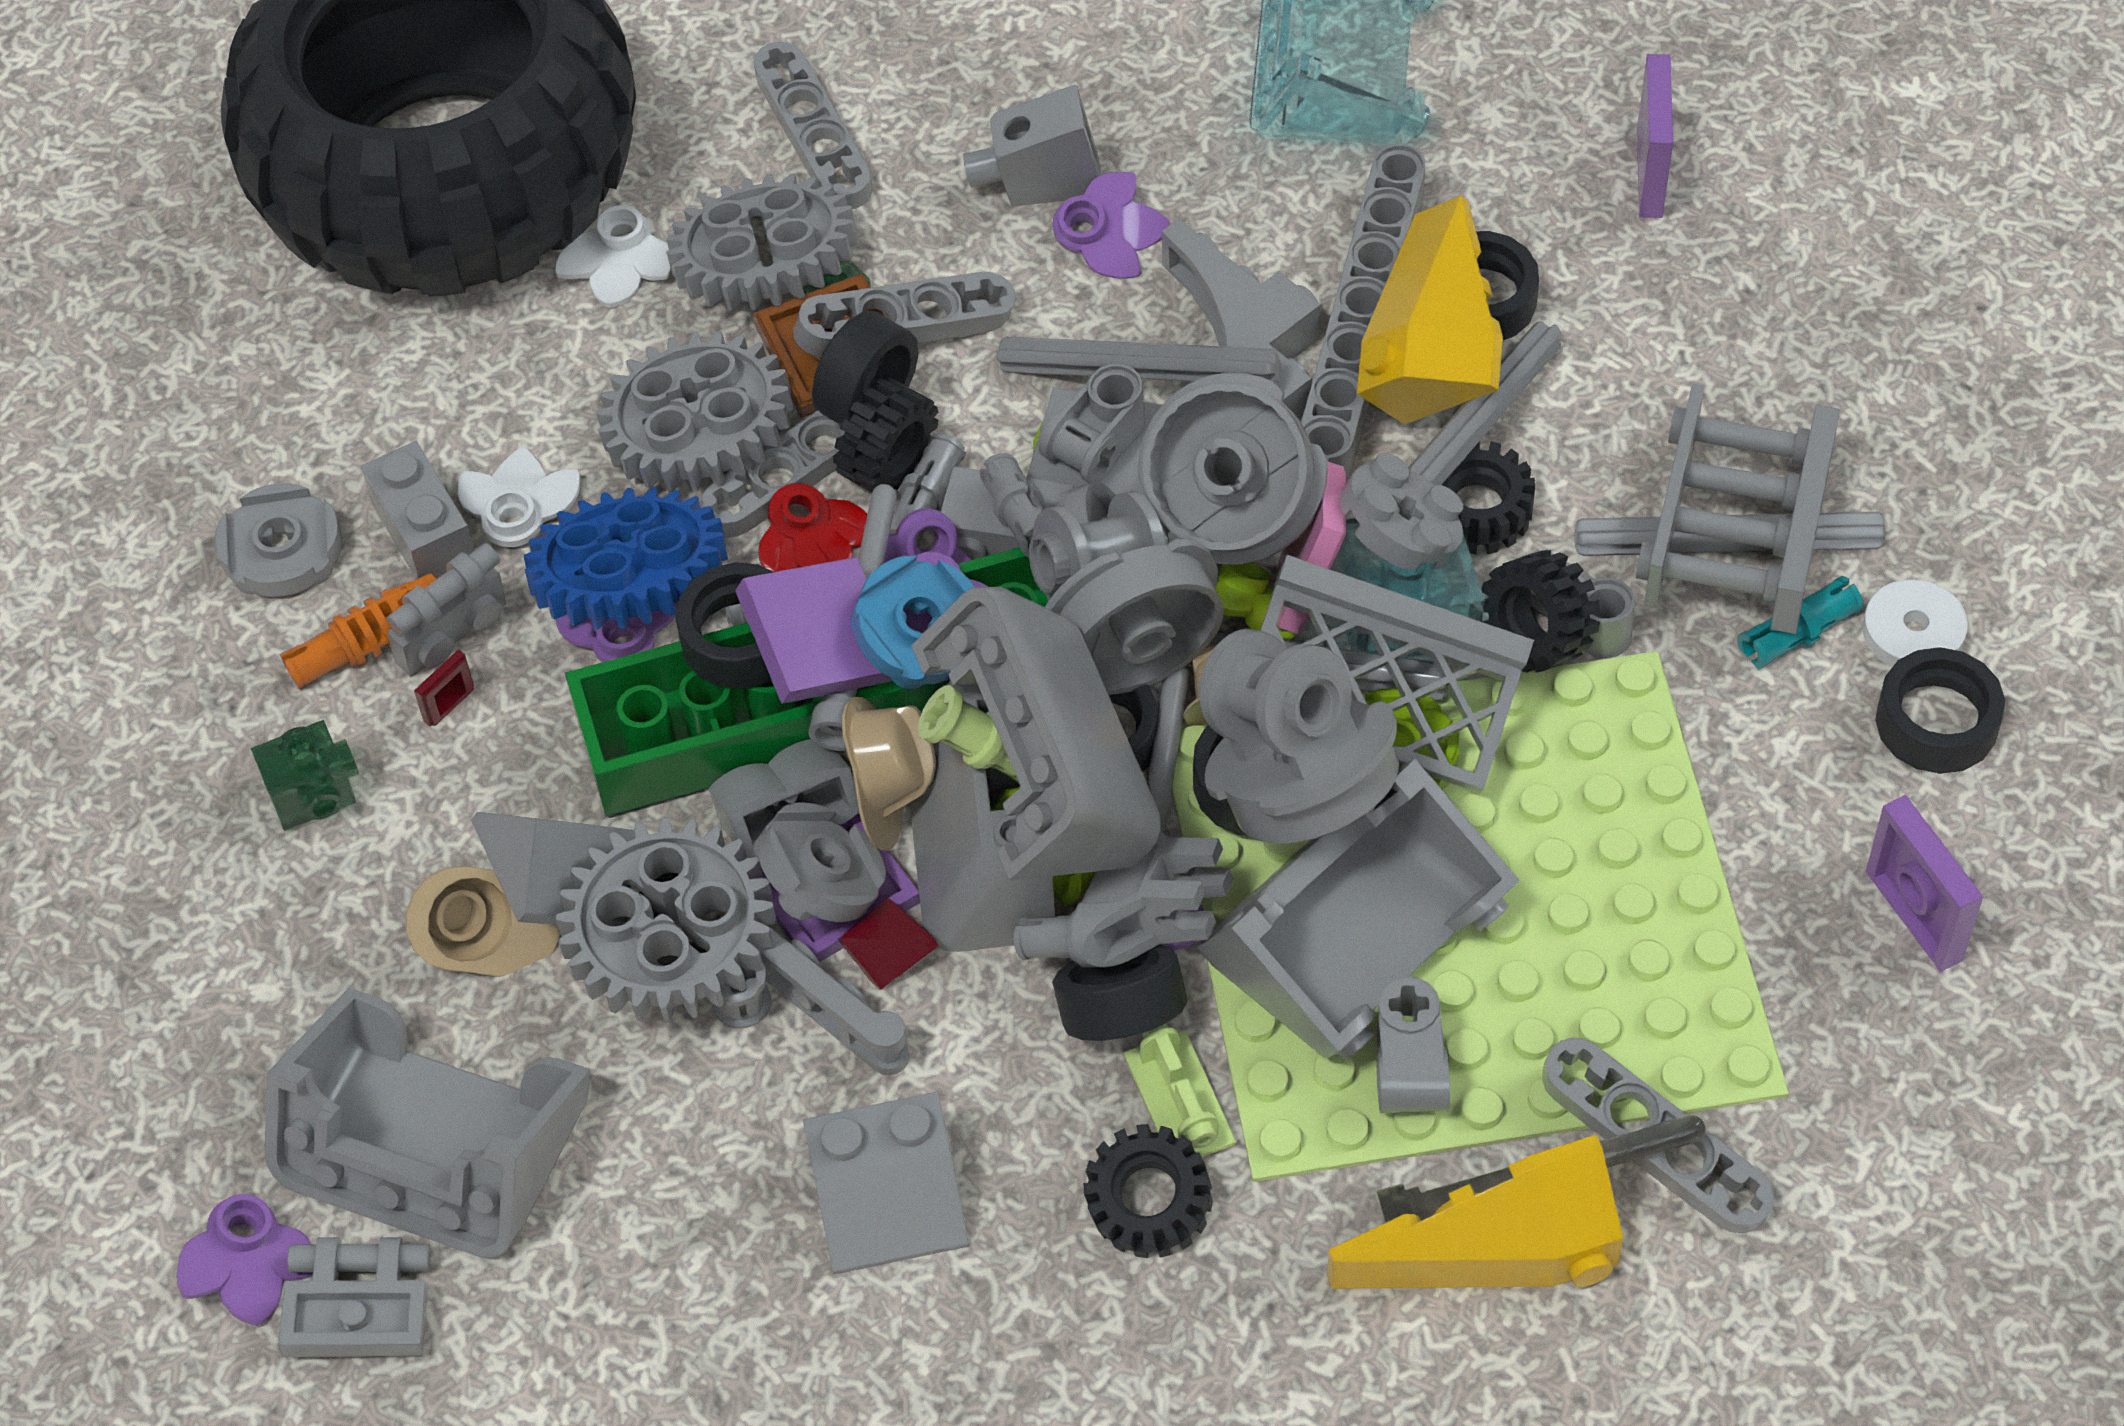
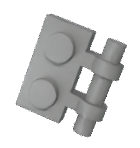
M488 543L482 544L469 555L463 552L446 564L447 572L426 588L416 586L402 597L403 605L386 617L389 626L392 628L387 632L394 662L410 677L425 666L427 668H434L443 663L453 651L454 644L473 629L482 631L490 627L499 617L502 607L506 605L501 576L494 569L500 563V558Z
M318 1237L316 1244L289 1245L288 1271L313 1272L312 1281H284L278 1341L281 1357L423 1356L427 1305L425 1280L400 1279L402 1278V1272H429L430 1244H403L402 1237H380L379 1244H341L339 1237ZM340 1272H376V1280L338 1281Z

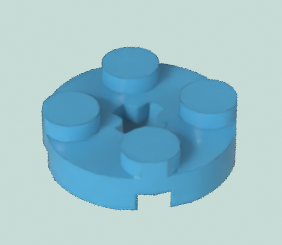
M902 556L882 564L865 581L850 617L851 627L857 644L866 659L877 670L891 677L895 684L905 689H916L923 684H936L950 679L948 675L951 672L950 670L945 673L936 674L922 673L911 645L923 633L910 629L905 623L908 618L904 611L905 609L911 608L917 615L927 611L933 618L927 627L929 628L964 592L974 587L972 582L960 570L940 560L937 565L925 561H916L918 556Z

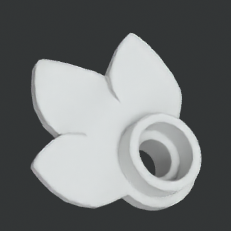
M625 205L614 206L605 210L599 216L594 231L581 234L561 251L556 262V275L561 279H590V287L596 299L603 306L613 308L629 301L639 290L642 279L659 281L669 278L671 268L666 253L669 248L666 242L652 235L648 220L637 209ZM628 233L626 236L616 237L619 234Z
M519 447L499 466L493 476L474 471L462 472L458 484V498L466 512L481 520L484 534L491 542L503 547H517L535 538L541 531L540 526L544 522L556 518L559 511L567 512L573 506L580 490V477L577 469L560 470L546 476L535 456L527 448ZM510 517H521V519L515 522H504L507 518Z

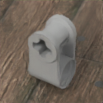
M1109 364L1096 370L1069 403L1054 414L1047 423L1039 441L1038 451L1040 455L1048 460L1059 458L1081 471L1082 480L1087 483L1093 482L1095 484L1102 481L1113 468L1116 460L1135 438L1141 435L1145 427L1143 382L1139 373L1132 367L1123 364Z
M1406 976L1394 979L1384 987L1380 993L1378 1003L1379 1020L1376 1033L1378 1047L1376 1067L1380 1113L1449 1110V1064L1447 1050L1443 1047L1440 1001L1437 992L1428 982L1420 978ZM1403 1016H1412L1413 1022H1404Z

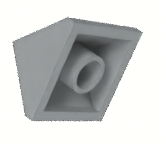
M477 812L471 819L517 921L526 923L557 925L556 915L565 912L560 898L561 890L577 889L573 882L571 869L573 867H581L592 870L593 868L587 851L590 847L608 854L613 850L610 833L614 831L627 842L635 839L634 830L584 823ZM627 917L614 918L607 926L616 927L627 923Z

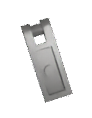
M770 927L773 940L772 947L758 949L767 973L766 982L876 1072L882 1075H894L904 1070L910 1056L906 1043L907 1036L903 1019L898 1014L890 1011L875 1013L868 1007L866 998L852 982L842 977L837 981L820 968L818 959L805 944L797 939H793L789 943Z

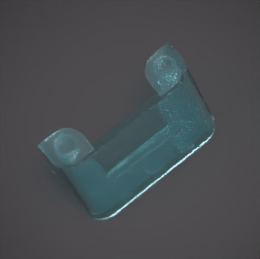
M1262 0L1249 117L1250 129L1267 137L1277 139L1387 145L1405 144L1411 137L1418 138L1426 127L1430 109L1425 105V94L1421 90L1413 87L1406 89L1410 23L1420 11L1426 12L1434 0Z

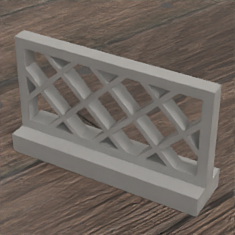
M1287 555L1278 573L1260 631L1274 635L1287 648L1276 626L1282 607L1286 606L1308 614L1319 636L1302 644L1317 646L1324 644L1325 648L1333 651L1342 660L1350 677L1351 698L1354 701L1367 704L1355 680L1386 666L1402 697L1388 705H1391L1393 712L1406 706L1422 736V739L1403 748L1393 745L1399 765L1404 766L1416 759L1430 776L1481 793L1484 790L1522 669L1527 664L1534 640ZM1324 620L1340 626L1329 631ZM1356 630L1370 635L1380 657L1350 671L1334 639ZM1386 641L1402 647L1391 652ZM1416 651L1431 656L1442 679L1411 692L1396 660ZM1447 662L1463 667V669L1452 673ZM1476 672L1503 681L1496 704L1473 714L1457 681ZM1447 687L1463 719L1433 733L1417 700ZM1491 716L1486 735H1484L1478 722ZM1468 727L1480 750L1474 772L1450 765L1438 741ZM1428 747L1433 758L1416 752Z

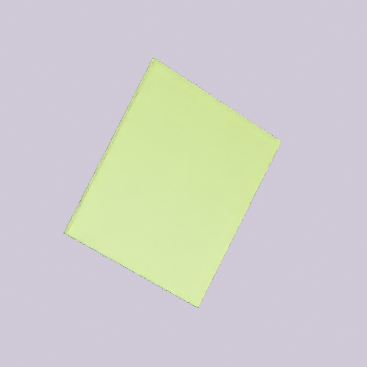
M1658 651L1556 666L1538 673L1535 670L1528 673L1521 672L1484 790L1478 793L1452 783L1443 789V792L1520 880L1502 897L1509 906L1496 920L1480 931L1471 923L1467 927L1455 932L1409 976L1428 982L1437 992L1440 1001L1443 1047L1447 1050L1449 1064V1110L1380 1113L1376 1067L1378 1006L1373 1010L1376 1014L1375 1017L1368 1024L1374 1035L1363 1047L1345 1060L1338 1053L1328 1058H1323L1216 970L1207 960L1253 1182L1591 1129L1557 1103L1546 1092L1542 1081L1543 1066L1551 1048L1561 1040L1572 1037L1583 1038L1596 1044L1685 1114L1789 1097V1091ZM1492 677L1457 681L1473 714L1496 704L1503 682ZM1447 690L1445 698L1436 702L1441 705V712L1448 717L1450 723L1451 718L1456 723L1463 718ZM1491 716L1478 722L1484 735H1486ZM1182 723L1172 785L1181 836L1219 838L1223 851L1216 867L1204 868H1230L1233 876L1227 896L1203 898L1201 901L1204 911L1213 912L1216 920L1215 927L1309 840L1294 843H1268L1256 840L1248 835H1237L1216 826L1201 811L1193 791L1194 747L1208 724L1201 726ZM1467 727L1458 731L1459 761L1457 767L1474 772L1480 750ZM1403 1016L1404 1022H1413L1412 1016ZM1578 1059L1575 1064L1570 1066L1560 1061L1564 1067L1561 1079L1571 1085L1574 1080L1579 1078L1593 1087L1596 1091L1592 1101L1589 1103L1598 1108L1606 1090L1614 1085V1083L1606 1078L1599 1090L1585 1078L1588 1068L1585 1062ZM1619 1099L1610 1107V1114L1615 1124L1648 1120L1646 1108L1635 1099Z

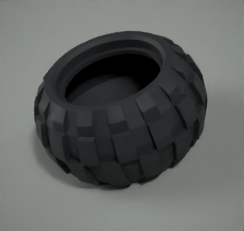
M259 0L252 4L234 35L229 50L227 78L224 79L221 100L223 135L238 182L246 198L291 252L313 268L319 265L328 272H339L347 284L389 294L399 292L402 288L421 290L423 295L431 297L465 293V287L481 284L494 279L504 283L517 278L539 265V257L550 249L553 251L565 249L597 219L600 202L605 200L610 188L617 189L625 169L633 134L632 117L636 102V89L625 35L619 21L605 0ZM466 95L492 99L467 114L445 122L414 128L373 127L391 113L407 105L430 98Z

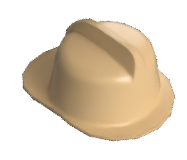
M852 697L844 705L842 730L847 754L853 768L859 812L863 828L870 843L879 851H890L898 842L902 830L904 806L925 794L933 781L936 768L935 751L932 743L930 744L918 735L921 711L916 706L909 705L877 710L865 698Z
M468 866L444 868L430 875L413 892L406 910V934L413 951L429 965L445 970L503 977L551 955L560 937L558 925L518 922L494 870ZM474 936H476V938H475L474 940H471V941H468V942H465V943L455 942V941H466V940H469V939L473 938Z

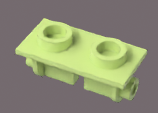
M1166 1023L1151 1031L1142 1033L1144 1039L1141 1041L1140 1046L1123 1052V1056L1157 1133H1159L1161 1125L1171 1128L1174 1136L1178 1139L1184 1135L1192 1142L1194 1151L1196 1153L1199 1152L1201 1157L1235 1146L1236 1140L1186 1030L1178 1033L1175 1028L1168 1027Z

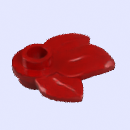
M792 483L785 485L773 494L769 502L767 513L770 527L759 542L758 555L760 564L774 572L852 558V548L861 547L867 513L851 501L826 499L819 490L808 484ZM793 504L803 505L809 509L810 514L805 517H796L789 511L788 507Z

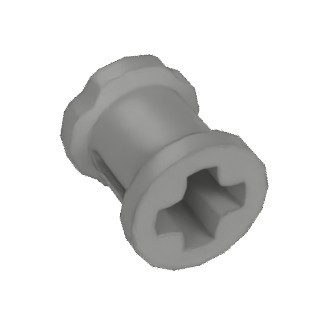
M764 964L761 971L741 968L746 984L745 991L733 993V988L727 984L721 988L724 1006L719 1008L712 1003V1008L716 1018L724 1025L732 1028H748L758 1024L768 1014L771 1008V994L766 985L767 973ZM745 1005L747 1013L741 1015L739 1006Z

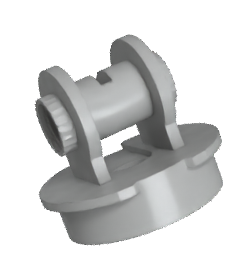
M1221 373L1210 375L1189 383L1167 399L1152 418L1143 437L1139 452L1138 478L1158 518L1179 538H1190L1203 544L1209 550L1215 562L1221 564H1245L1259 561L1277 554L1292 544L1314 519L1324 497L1327 484L1328 460L1320 445L1310 444L1308 435L1300 420L1283 403L1284 392L1273 381L1251 374Z
M1129 491L1117 494L1109 505L1107 519L1079 524L1075 516L1063 506L1046 508L1038 514L1034 524L1033 539H1031L1029 544V560L1034 581L1048 599L1045 608L1067 617L1079 628L1108 695L1130 692L1135 688L1146 684L1149 686L1170 676L1196 658L1212 641L1221 626L1224 615L1222 599L1215 589L1218 580L1216 562L1209 550L1196 540L1182 538L1174 539L1169 543L1168 531L1165 525L1158 518L1150 501L1142 493Z
M1255 629L1239 630L1222 639L1209 655L1201 674L1199 699L1203 716L1208 725L1217 734L1224 737L1208 760L1205 769V784L1210 796L1217 800L1227 799L1240 829L1251 838L1268 843H1294L1314 839L1334 832L1359 819L1375 807L1389 792L1399 770L1398 757L1393 747L1397 733V721L1391 705L1380 701L1369 706L1365 703L1351 700L1352 689L1348 671L1342 660L1333 651L1313 644H1300L1287 649L1274 635Z

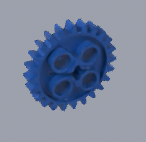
M657 487L650 488L644 496L635 497L632 488H627L622 498L613 499L610 494L604 492L601 494L600 503L592 505L584 500L578 501L579 512L576 514L559 511L557 513L559 525L542 524L540 526L542 537L529 540L531 552L524 554L523 557L530 594L535 596L539 609L549 607L551 618L553 619L568 614L570 626L574 627L587 618H591L593 628L597 630L608 619H616L619 629H624L631 617L638 616L642 622L650 624L652 612L660 610L667 615H675L674 603L679 601V597L690 582L712 567L721 566L722 561L728 560L722 522L720 518L715 519L713 507L701 508L699 497L697 496L682 501L680 490H674L665 497L660 498Z

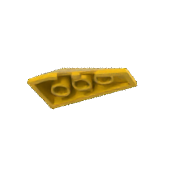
M1460 195L1414 215L1361 341L1356 394L1403 424L1499 390L1503 336L1499 321L1491 317L1487 299L1492 296L1489 281L1480 274L1477 258L1481 253V248L1469 201Z
M1597 1134L1532 1154L1508 1165L1513 1178L1482 1193H1475L1474 1188L1470 1184L1448 1194L1451 1200L1439 1207L1434 1215L1422 1221L1418 1215L1403 1214L1328 1249L1327 1278L1331 1288L1553 1287L1572 1281L1576 1287H1587L1604 1280L1612 1273V1267L1619 1264L1623 1234L1603 1148Z

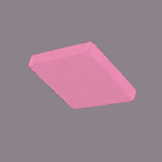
M1328 462L1327 484L1319 510L1307 529L1292 544L1283 549L1279 558L1278 573L1287 555L1331 569L1346 536V516H1343L1339 505V496L1346 484V472L1343 466ZM1283 606L1277 627L1298 634L1300 630H1303L1309 615Z

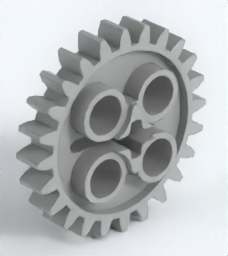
M767 174L762 184L754 185L749 178H745L742 181L741 189L734 191L726 185L721 186L722 196L717 199L703 195L700 197L703 208H686L684 210L686 221L673 222L672 227L675 235L669 236L666 239L669 248L666 253L678 288H687L689 297L692 300L704 296L706 305L709 307L725 299L728 310L735 309L742 301H749L751 310H757L762 300L769 298L777 307L782 304L783 295L788 293L799 299L804 298L803 287L809 284L814 287L823 288L825 286L823 274L839 275L842 272L839 262L852 260L853 256L850 247L858 244L855 233L857 228L852 207L847 205L845 194L835 195L834 187L830 183L818 188L815 177H811L799 185L797 184L795 174L788 175L781 183H775L773 175ZM755 216H760L763 220L773 264L768 267L762 265L751 224V218Z
M717 331L709 342H701L698 332H693L688 344L682 346L674 337H670L667 342L668 350L662 353L650 346L645 348L648 360L641 363L628 359L626 365L630 375H612L610 380L614 391L603 392L600 395L604 408L596 411L600 424L598 431L604 449L609 453L612 465L614 467L623 466L626 478L629 480L641 474L644 485L647 488H651L661 478H664L668 492L674 491L681 480H688L692 491H698L702 478L711 477L717 486H721L724 481L723 472L730 469L740 476L746 475L744 461L751 459L764 463L766 457L762 446L779 447L781 445L778 430L790 428L791 423L787 412L794 410L790 394L792 391L785 369L780 368L776 354L766 356L764 346L760 342L748 348L745 337L741 334L735 337L729 344H725L722 331Z
M668 817L662 818L658 833L650 835L641 821L635 822V839L627 842L614 831L610 833L613 848L611 852L606 854L593 847L587 850L593 867L592 870L581 867H573L571 869L573 882L577 889H565L560 892L565 912L556 915L560 934L564 935L558 939L564 959H571L568 964L573 979L575 981L586 979L584 983L588 996L592 1000L607 992L606 998L611 1012L617 1013L628 1001H631L636 1020L642 1021L648 1014L651 1006H659L664 1023H670L675 1006L684 1004L690 1016L696 1018L699 1014V999L707 997L720 1008L724 1006L721 988L727 984L742 992L746 989L741 968L761 971L763 968L758 949L772 947L773 940L770 927L768 926L776 923L774 906L772 902H769L773 898L770 882L767 878H761L763 874L758 857L746 859L742 840L737 839L724 847L723 833L719 826H715L703 838L699 836L696 819L692 818L686 823L681 833L673 832ZM662 874H679L676 878H674L671 881H655V879L661 876ZM634 885L642 893H644V896L641 893L639 895L637 892L626 886ZM652 908H653V909L657 912V914H658V916H657L655 919H654V915H653V912H652ZM721 911L726 913L718 920H701L703 916L710 912ZM621 916L631 917L630 921L624 925L616 927L607 926L614 918ZM679 919L681 929L676 926L675 921ZM689 942L695 943L698 947L706 950L707 952H698L689 944ZM674 955L679 957L670 965H653L657 959L663 956Z

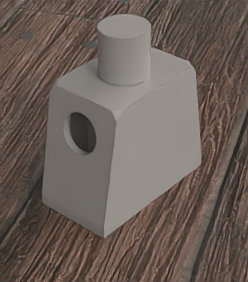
M1077 85L1060 89L994 113L990 119L994 147L963 154L965 171L970 187L973 188L1003 181L1011 207L1066 201L1074 196L1084 195L1092 180L1101 175L1098 152Z

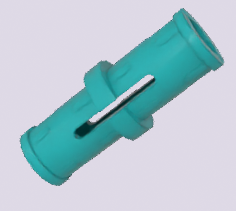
M1840 576L1824 588L1803 598L1796 634L1772 630L1771 623L1773 617L1748 631L1740 633L1737 637L1738 647L1746 657L1757 652L1758 657L1751 662L1758 670L1762 669L1768 663L1801 644H1804L1806 647L1813 645L1820 640L1819 634L1862 611L1863 600L1854 583L1845 590H1842V588L1849 585L1850 579Z

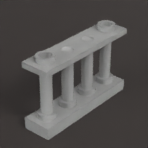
M1692 384L1687 407L1675 406L1672 416L1668 443L1678 444L1655 543L1643 541L1640 550L1636 579L1647 580L1644 606L1657 608L1664 577L1763 595V602L1775 604L1771 629L1796 634L1833 453L1840 409L1815 405L1811 429L1798 428L1796 434L1700 417L1704 386ZM1695 441L1789 457L1792 458L1791 464L1803 466L1801 474L1789 472L1788 478L1692 462L1691 458ZM1685 486L1781 502L1783 503L1782 509L1793 511L1792 520L1779 518L1777 524L1681 507L1680 505ZM1674 531L1773 548L1772 555L1782 556L1784 560L1782 566L1770 564L1769 569L1765 570L1670 553Z

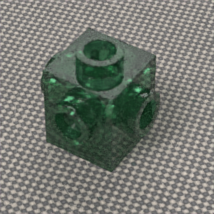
M324 719L306 727L292 728L280 737L250 748L284 831L311 820L328 818L340 809L357 803L348 779L359 775L357 765L346 739L333 743Z

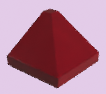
M459 649L414 690L423 722L430 727L432 725L436 726L474 690V683L466 655Z
M889 897L837 939L871 983L879 990L883 989L939 946L926 930Z

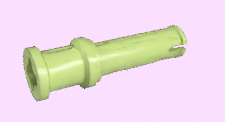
M951 685L943 686L937 690L923 708L918 723V735L930 744L941 741L962 753L963 761L975 769L992 767L1019 782L990 713H984L963 701L962 693Z

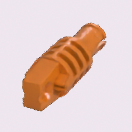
M427 574L403 585L385 589L379 592L380 599L375 601L373 597L364 600L365 607L361 609L356 605L348 609L349 615L344 618L340 613L333 616L332 621L327 623L329 629L301 645L280 653L281 660L297 688L300 690L305 685L347 663L351 667L355 665L360 667L367 663L365 655L371 653L374 658L382 655L380 647L387 645L391 650L387 632L392 628L389 626L386 617L403 605V596L416 586L426 588L436 578L432 574Z

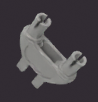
M1160 830L1157 843L1133 867L1096 871L1082 903L1078 904L1076 910L1070 916L1021 917L1018 920L1020 926L1015 927L1013 936L1014 947L1018 957L1022 960L1046 957L1072 958L1074 962L1084 968L1109 967L1127 962L1159 944L1209 940L1216 923L1213 912H1188L1186 910H1198L1203 898L1224 897L1228 894L1233 881L1230 868H1204L1216 867L1223 851L1219 838L1168 837Z

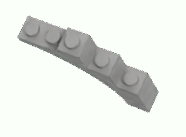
M1177 219L1162 230L1163 266L1192 294L1211 323L1219 346L1267 348L1278 352L1279 360L1281 361V372H1279V378L1275 384L1284 392L1283 403L1300 420L1303 418L1312 378L1304 366L1294 358L1320 338L1321 304L1308 288L1302 285L1297 286L1279 271L1261 284L1248 267L1244 265L1238 266L1218 250V247L1208 235L1201 232L1197 233L1181 219ZM1166 527L1169 543L1174 539H1181Z

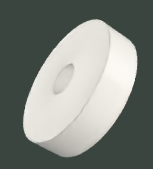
M1915 579L1892 582L1879 589L1870 599L1863 620V636L1868 648L1880 661L1890 667H1893L1897 660L1916 650L1942 647L1961 651L1968 629L1965 610L1953 594L1937 584ZM1916 621L1921 623L1925 629L1913 631L1905 623Z

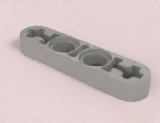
M774 42L762 47L755 54L754 58L758 86L809 176L816 178L818 188L830 183L834 187L835 195L844 193L847 205L851 206L852 209H857L866 204L873 190L869 166L803 52L796 45L789 42ZM781 64L784 69L789 68L790 82L784 84L783 77L778 69L775 67L771 68V66ZM799 101H809L816 105L813 111L802 115L793 114L787 110L790 105ZM822 139H830L839 144L836 149L827 153H816L809 148L812 143ZM842 165V172L847 181L855 183V186L846 188L842 183H837L835 169Z
M976 272L818 295L808 298L801 305L793 328L794 340L801 349L808 354L822 357L823 352L839 329L849 319L868 309H878L885 312L893 322L908 329L917 338L918 343L987 333L1003 326L1009 319L1015 304L1016 294L1011 283L1003 276L993 272ZM982 296L984 297V300H977V297ZM923 301L936 302L945 309L947 317L942 319L930 318L921 312L918 303ZM997 303L996 307H990V304ZM845 315H847L849 319L844 320ZM820 321V324H812V322ZM824 328H833L832 332H825Z
M816 411L780 436L781 445L779 447H764L763 451L766 457L764 463L747 459L743 462L746 475L740 476L731 470L724 475L723 485L711 484L703 492L700 500L701 508L713 507L715 519H721L724 537H737L748 532L768 518L769 502L778 489L792 483H803L813 486L835 471L837 465L833 463V456L839 450L835 448L827 453H818L809 449L808 444L818 436L841 437L845 431L840 429V424ZM774 468L787 469L793 474L787 483L780 486H770L761 481V477L767 471ZM747 484L750 485L752 490L748 494H746L745 485ZM724 502L731 507L739 504L740 512L734 515L728 510L719 513L718 505Z
M1572 1037L1561 1040L1551 1048L1543 1066L1542 1081L1546 1092L1557 1103L1719 1227L1729 1232L1744 1234L1756 1230L1765 1222L1774 1205V1191L1770 1181L1762 1172L1596 1044L1583 1038ZM1578 1059L1588 1065L1585 1078L1599 1090L1606 1078L1614 1083V1085L1606 1090L1598 1108L1589 1103L1592 1101L1596 1091L1593 1087L1579 1078L1574 1080L1571 1085L1561 1079L1564 1067L1560 1061L1570 1066L1575 1064ZM1623 1098L1639 1101L1646 1108L1648 1114L1647 1125L1636 1131H1627L1618 1127L1610 1114L1611 1105ZM1680 1140L1693 1143L1702 1153L1704 1158L1703 1167L1692 1174H1682L1673 1170L1665 1156L1666 1147L1672 1142ZM1716 1163L1726 1169L1723 1171L1718 1182L1733 1193L1739 1192L1743 1187L1751 1190L1754 1196L1750 1204L1757 1212L1754 1213L1748 1208H1743L1738 1214L1731 1212L1727 1208L1731 1196L1717 1183L1713 1184L1709 1194L1700 1189L1708 1181Z

